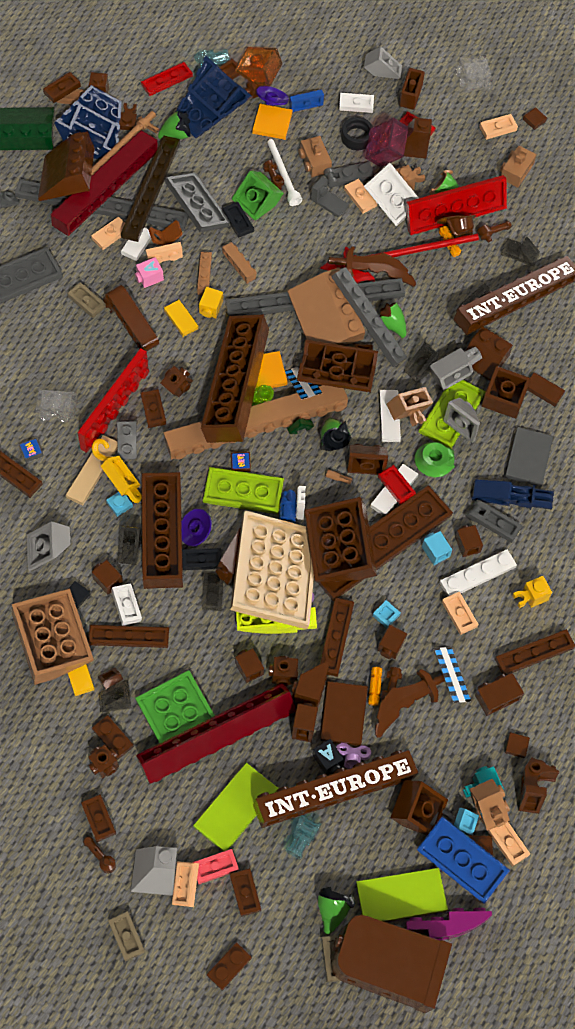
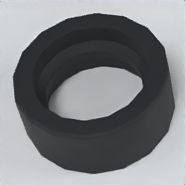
M353 117L346 120L342 126V143L347 148L356 151L368 148L373 140V125L369 120L362 117ZM357 128L364 130L367 136L355 139L347 133L351 129Z

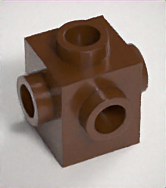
M173 366V368H170L165 373V378L160 384L173 395L180 397L189 390L193 380L189 377L190 373L183 367L179 369Z
M288 656L274 657L273 664H269V676H272V684L294 685L295 680L297 681L298 658H289Z
M106 745L96 747L88 756L90 761L89 768L94 775L99 774L102 779L112 775L119 767L117 753L113 748L108 749Z

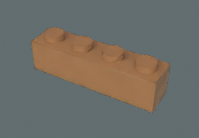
M230 242L222 247V253L247 284L256 279V270L251 267L248 260L246 261L236 245Z
M201 252L198 295H203L206 287H210L212 252Z

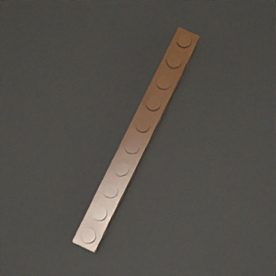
M322 385L319 386L322 392L319 395L301 400L298 393L251 406L244 438H253L262 432L269 433L274 431L275 428L282 426L289 427L298 419L309 420L315 416L323 417L332 411H342L347 407L348 403L344 388ZM202 421L164 432V441L171 460L175 458L182 459L192 453L199 454L208 448L216 449L222 446V444L229 442L207 443L201 430Z

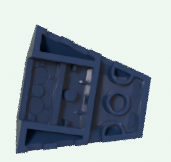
M207 56L203 59L202 67L196 72L195 80L189 85L188 93L185 98H182L175 111L188 114L191 135L195 138H198L252 98L245 89L235 83Z
M91 85L54 124L63 141L75 133L88 131L95 148L94 159H101L119 142L118 133L120 131L119 121L121 119L122 102Z

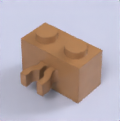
M317 136L301 141L298 152L300 158L305 161L306 172H310L311 177L323 175L326 168L332 167V161L321 137Z
M518 145L515 151H511L508 162H504L501 166V176L504 175L507 183L519 188L533 167L537 154Z
M426 387L400 393L386 405L394 420L410 417V423L413 427L418 423L423 424L427 421L422 412L431 406L433 401Z
M490 779L470 788L479 819L487 831L495 827H501L510 821L507 813L510 809L506 800H503L505 793L501 785L497 786L494 780Z

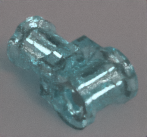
M227 49L214 53L213 50L200 51L194 57L195 61L199 64V68L202 67L205 56L217 66L230 60Z
M302 815L294 830V839L290 846L286 847L285 851L296 859L301 860L304 849L307 845L310 846L322 824L315 823L307 819L306 815Z

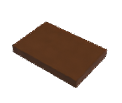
M328 681L321 741L326 742L331 739L333 743L361 746L368 686Z

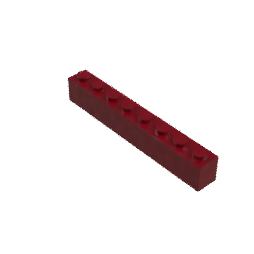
M142 130L137 135H134L126 145H123L115 155L110 157L109 161L100 166L97 172L91 176L89 191L72 194L58 208L52 211L50 214L52 226L67 236L73 233L156 154L158 149L157 139Z
M281 683L137 754L136 757L149 784L158 782L163 777L178 772L183 767L196 763L201 758L214 754L218 750L232 745L236 741L250 736L254 732L268 727L282 718L290 716V714L296 712L290 691Z

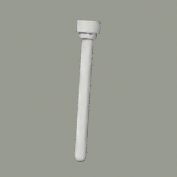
M269 139L267 141L288 191L287 200L289 205H299L302 202V197L299 192L294 190L274 140Z

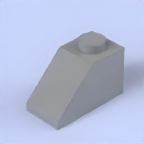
M382 47L366 54L364 68L373 76L401 78L402 65Z

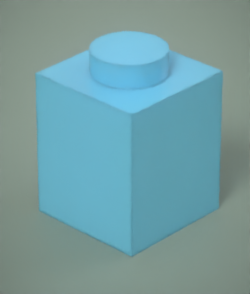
M441 531L425 536L422 548L433 565L451 556L452 548Z

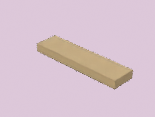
M102 435L101 439L108 442L109 448L106 449L103 444H99L98 450L105 456L113 457L118 449V442ZM91 453L66 494L67 499L82 506L104 472L101 468L104 462L97 459L93 453Z

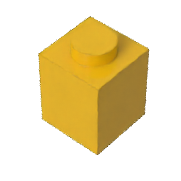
M206 287L199 303V313L207 318H217L223 303V292Z

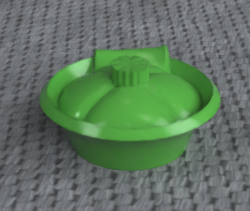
M429 442L422 445L415 454L417 468L423 474L430 477H442L455 467L454 451L438 442Z

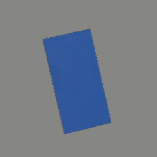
M443 816L417 849V851L483 904H485L510 871L508 867Z

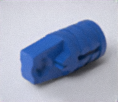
M290 489L282 492L279 520L296 523V493Z

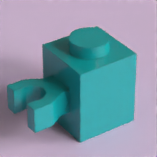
M484 766L477 769L472 778L474 784L465 786L463 793L466 798L471 797L470 788L490 779H493L497 786L501 785L503 788L494 766L490 768Z

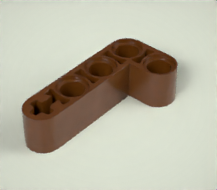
M122 285L105 294L103 302L106 304V308L111 310L109 311L110 313H116L139 349L149 351L159 345L156 334Z

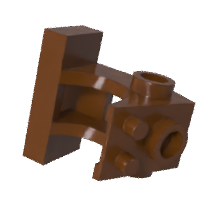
M531 757L521 776V797L518 811L539 814L547 796V788L539 787L537 782H555L559 771L556 770L554 765L549 766L544 761Z

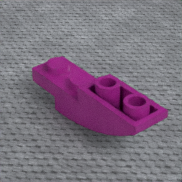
M453 908L452 912H448L446 915L447 920H444L443 917H432L431 921H423L421 917H412L410 921H406L405 929L416 933H426V936L440 941L447 940L478 928L490 919L492 911H486V908H474L473 911H465L464 908Z

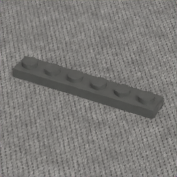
M345 267L331 276L392 367L406 359L407 356L394 339L348 269Z

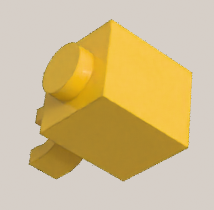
M544 576L526 582L523 590L514 592L512 596L514 599L517 597L523 599V601L518 603L519 608L524 607L527 602L532 608L548 601L552 591Z

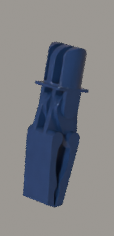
M475 479L472 500L505 506L513 504L530 508V510L532 507L552 510L554 491L534 488L535 485L533 487L515 486L511 482Z

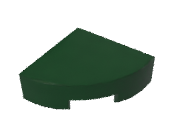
M298 419L287 429L289 434H298V430L306 429L308 431L314 427V424L311 420Z

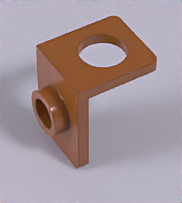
M177 220L162 232L152 227L148 229L152 242L161 246L172 244L183 234ZM154 233L158 235L160 240L155 237Z

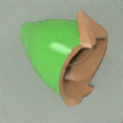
M444 170L440 174L443 177L435 188L429 191V194L433 195L458 188L457 182L451 175L453 171Z

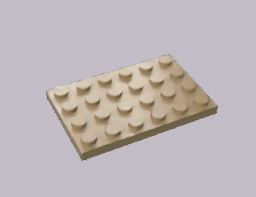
M244 511L230 610L307 629L310 624L314 581L307 527Z

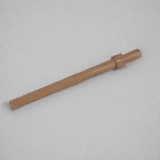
M151 111L144 118H141L136 123L137 125L92 167L91 176L97 172L100 166L109 161L110 157L115 155L123 145H126L134 135H137L141 130H145L149 126L148 123L156 117V114Z

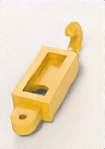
M96 439L92 444V453L97 459L104 462L101 465L103 471L122 496L128 495L134 503H139L142 500V495L138 490L140 483L120 456L112 457L101 454L98 450L99 444H103L106 449L109 448V444L104 439Z

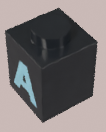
M331 739L313 749L312 755L324 774L330 772L334 774L336 770L342 768L341 765H343L344 759Z

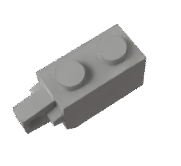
M476 347L465 352L460 348L429 365L433 378L444 391L472 375V365L482 359V355Z

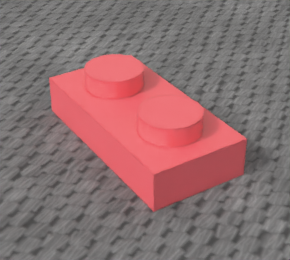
M232 849L192 862L199 864L198 885L239 871Z

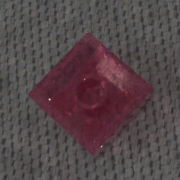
M392 118L371 128L365 159L379 167H383L404 157L409 127Z

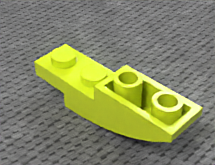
M315 607L311 608L310 624L307 629H317ZM236 612L237 631L279 634L297 633V630H305Z

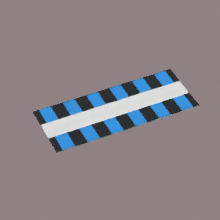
M299 367L285 370V374L301 400L322 394L317 384L297 381Z
M452 647L434 648L453 703L471 702Z

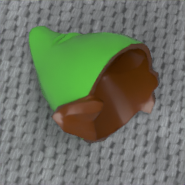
M397 302L392 304L386 303L385 307L380 309V318L388 330L404 338L407 333L406 322L400 306Z

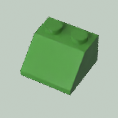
M249 171L232 197V200L235 203L239 202L242 209L256 221L274 208L284 193L263 173Z

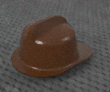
M476 215L444 217L437 220V223L447 225L451 233L457 237L472 235L474 227L473 218Z

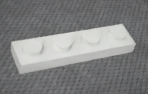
M504 550L440 580V585L447 597L459 591L463 593L516 568L517 564L509 551Z

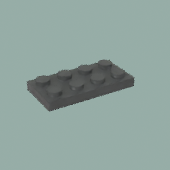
M196 173L166 178V185L199 232L229 226V219Z
M48 247L0 266V304L63 278L62 272Z

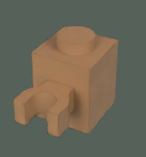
M409 165L396 169L412 190H414L415 182L425 181L424 174L421 176L417 175L421 173L420 167L415 168L413 171Z

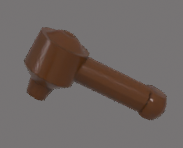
M505 221V223L492 227L484 225L477 230V233L481 240H486L489 243L492 241L491 236L493 233L509 230L512 224L510 221Z
M85 837L83 844L99 860L101 870L106 874L112 873L116 868L114 858L106 856L93 841L92 837Z

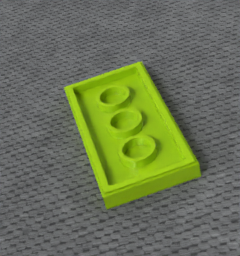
M464 380L445 389L418 433L452 449L461 434L444 422L448 403L451 400L461 398L463 401L469 402L476 411L486 391Z
M209 467L203 503L278 514L284 478Z
M246 763L193 827L223 852L227 851L257 816L253 807L257 796L265 792H269V794L275 793L278 787Z
M439 868L356 882L362 915L383 922L448 911Z

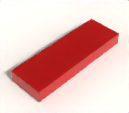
M183 62L141 81V85L147 94L151 96L193 77V73L186 63Z

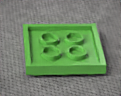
M189 670L135 698L159 743L215 716Z

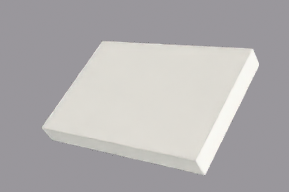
M391 163L385 166L364 186L395 226H398L407 218L406 202L419 198Z

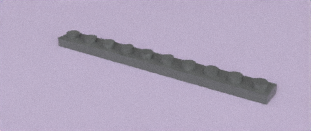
M19 179L15 190V197L57 206H60L66 198L71 196L67 195L39 201L40 183ZM110 197L94 213L127 220L134 202ZM153 206L146 224L167 228L177 220L181 230L185 231L189 216L186 212Z
M402 278L358 284L369 301L405 297ZM287 292L226 300L228 319L229 316L295 311Z

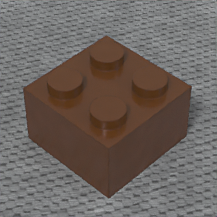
M496 366L481 407L516 419L531 378Z

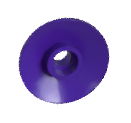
M260 86L256 90L257 96L265 101L267 105H285L289 101V97L277 88Z
M194 509L183 518L182 541L186 545L197 546L208 537L212 521L210 515L205 510Z

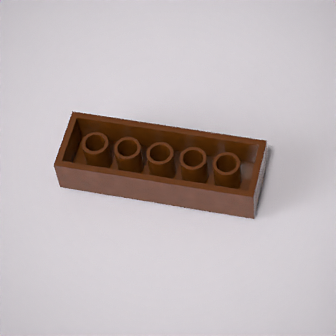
M180 472L142 473V565L144 589L183 588Z

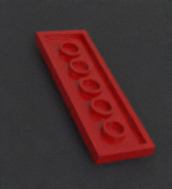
M502 175L407 201L409 234L414 235L446 226L437 223V220L444 217L470 215L478 217L507 209L506 177Z
M139 349L78 431L80 448L87 453L92 448L93 442L107 431L110 421L115 420L118 416V410L121 406L124 407L127 404L130 394L136 392L141 379L147 377L149 373L147 351Z

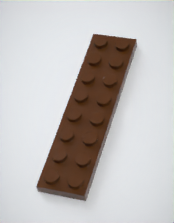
M429 485L369 527L376 570L452 516L453 512ZM364 579L317 583L332 601H335V598H339Z

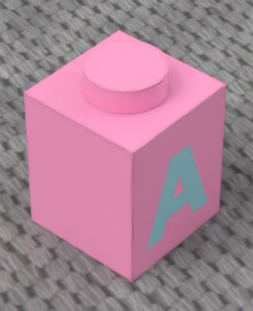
M156 257L136 265V280L138 283L141 282L144 288L164 280L163 270Z

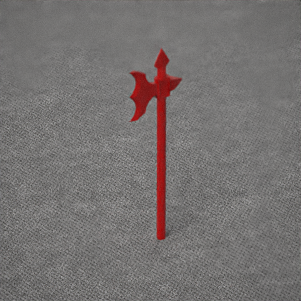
M477 233L383 253L391 257H398L478 241L479 236ZM345 247L344 257L342 258H346L347 252L349 251L348 247ZM327 262L320 269L329 271L339 267L345 268L346 266L328 264ZM352 269L353 278L357 284L365 280L375 282V278L369 272Z

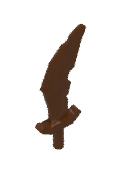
M352 246L347 252L346 258L329 257L328 264L345 265L352 277L354 276L352 269H369L377 274L385 272L388 277L393 279L402 278L403 283L412 287L416 285L413 276L408 274V269L399 260L383 252L369 256H353L355 247Z
M420 669L417 670V674L420 676L421 681L404 687H392L380 703L376 717L378 723L375 725V736L377 738L382 737L383 733L400 716V709L409 708L415 700H419L429 694L432 703L438 702V689L436 686L445 681L443 673L432 679L429 673Z

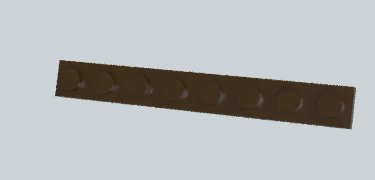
M163 135L121 231V238L135 242L139 241L179 148L180 139Z

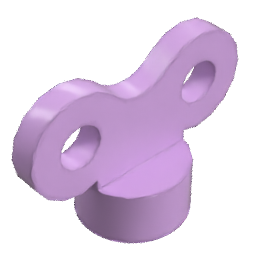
M340 743L336 746L341 756L345 757L344 766L347 769L353 768L355 764L360 763L361 760H367L371 756V750L367 746L352 748L346 743Z

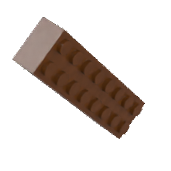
M264 314L229 316L201 425V430L207 443L244 441L269 333V327Z

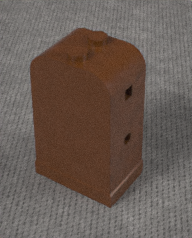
M358 915L352 918L342 928L338 938H335L332 950L335 953L331 969L334 976L342 982L410 1006L417 1011L427 1013L435 1009L452 943L440 941L365 915Z

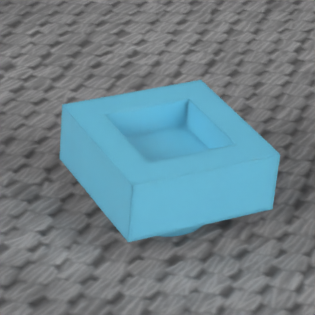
M119 492L106 500V503L117 517L133 507L126 495L122 496Z
M386 600L373 613V617L384 627L388 628L400 616L401 612Z
M459 808L454 825L465 834L473 836L479 815L465 808Z

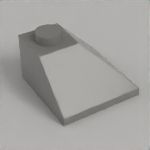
M461 398L451 400L447 406L444 422L473 443L480 425L475 409L469 402L463 401Z
M51 521L27 534L29 571L55 559L70 545V527Z
M154 846L136 849L131 892L173 896L178 858L177 848Z

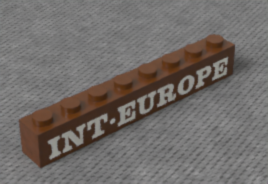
M568 256L561 259L557 258L553 263L545 264L536 271H530L526 276L518 277L507 285L503 284L499 289L489 291L481 298L477 297L466 305H460L456 310L453 320L468 335L482 326L484 327L575 281V264Z
M398 750L386 758L379 756L367 764L360 762L348 770L341 768L329 776L322 774L310 782L303 780L294 787L288 788V786L277 789L275 793L269 794V792L258 795L253 807L261 828L404 783V780L414 779L418 771L410 751L402 752V750Z

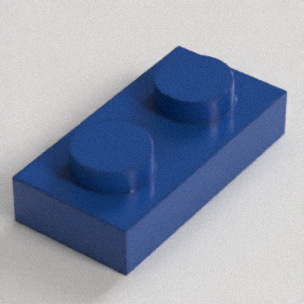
M322 90L291 96L289 108L295 112L322 106L324 93Z

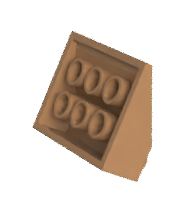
M340 267L323 272L287 291L306 340L345 346L364 338L365 329L360 318L331 277L340 271Z
M70 589L12 604V616L34 685L54 680L94 661Z

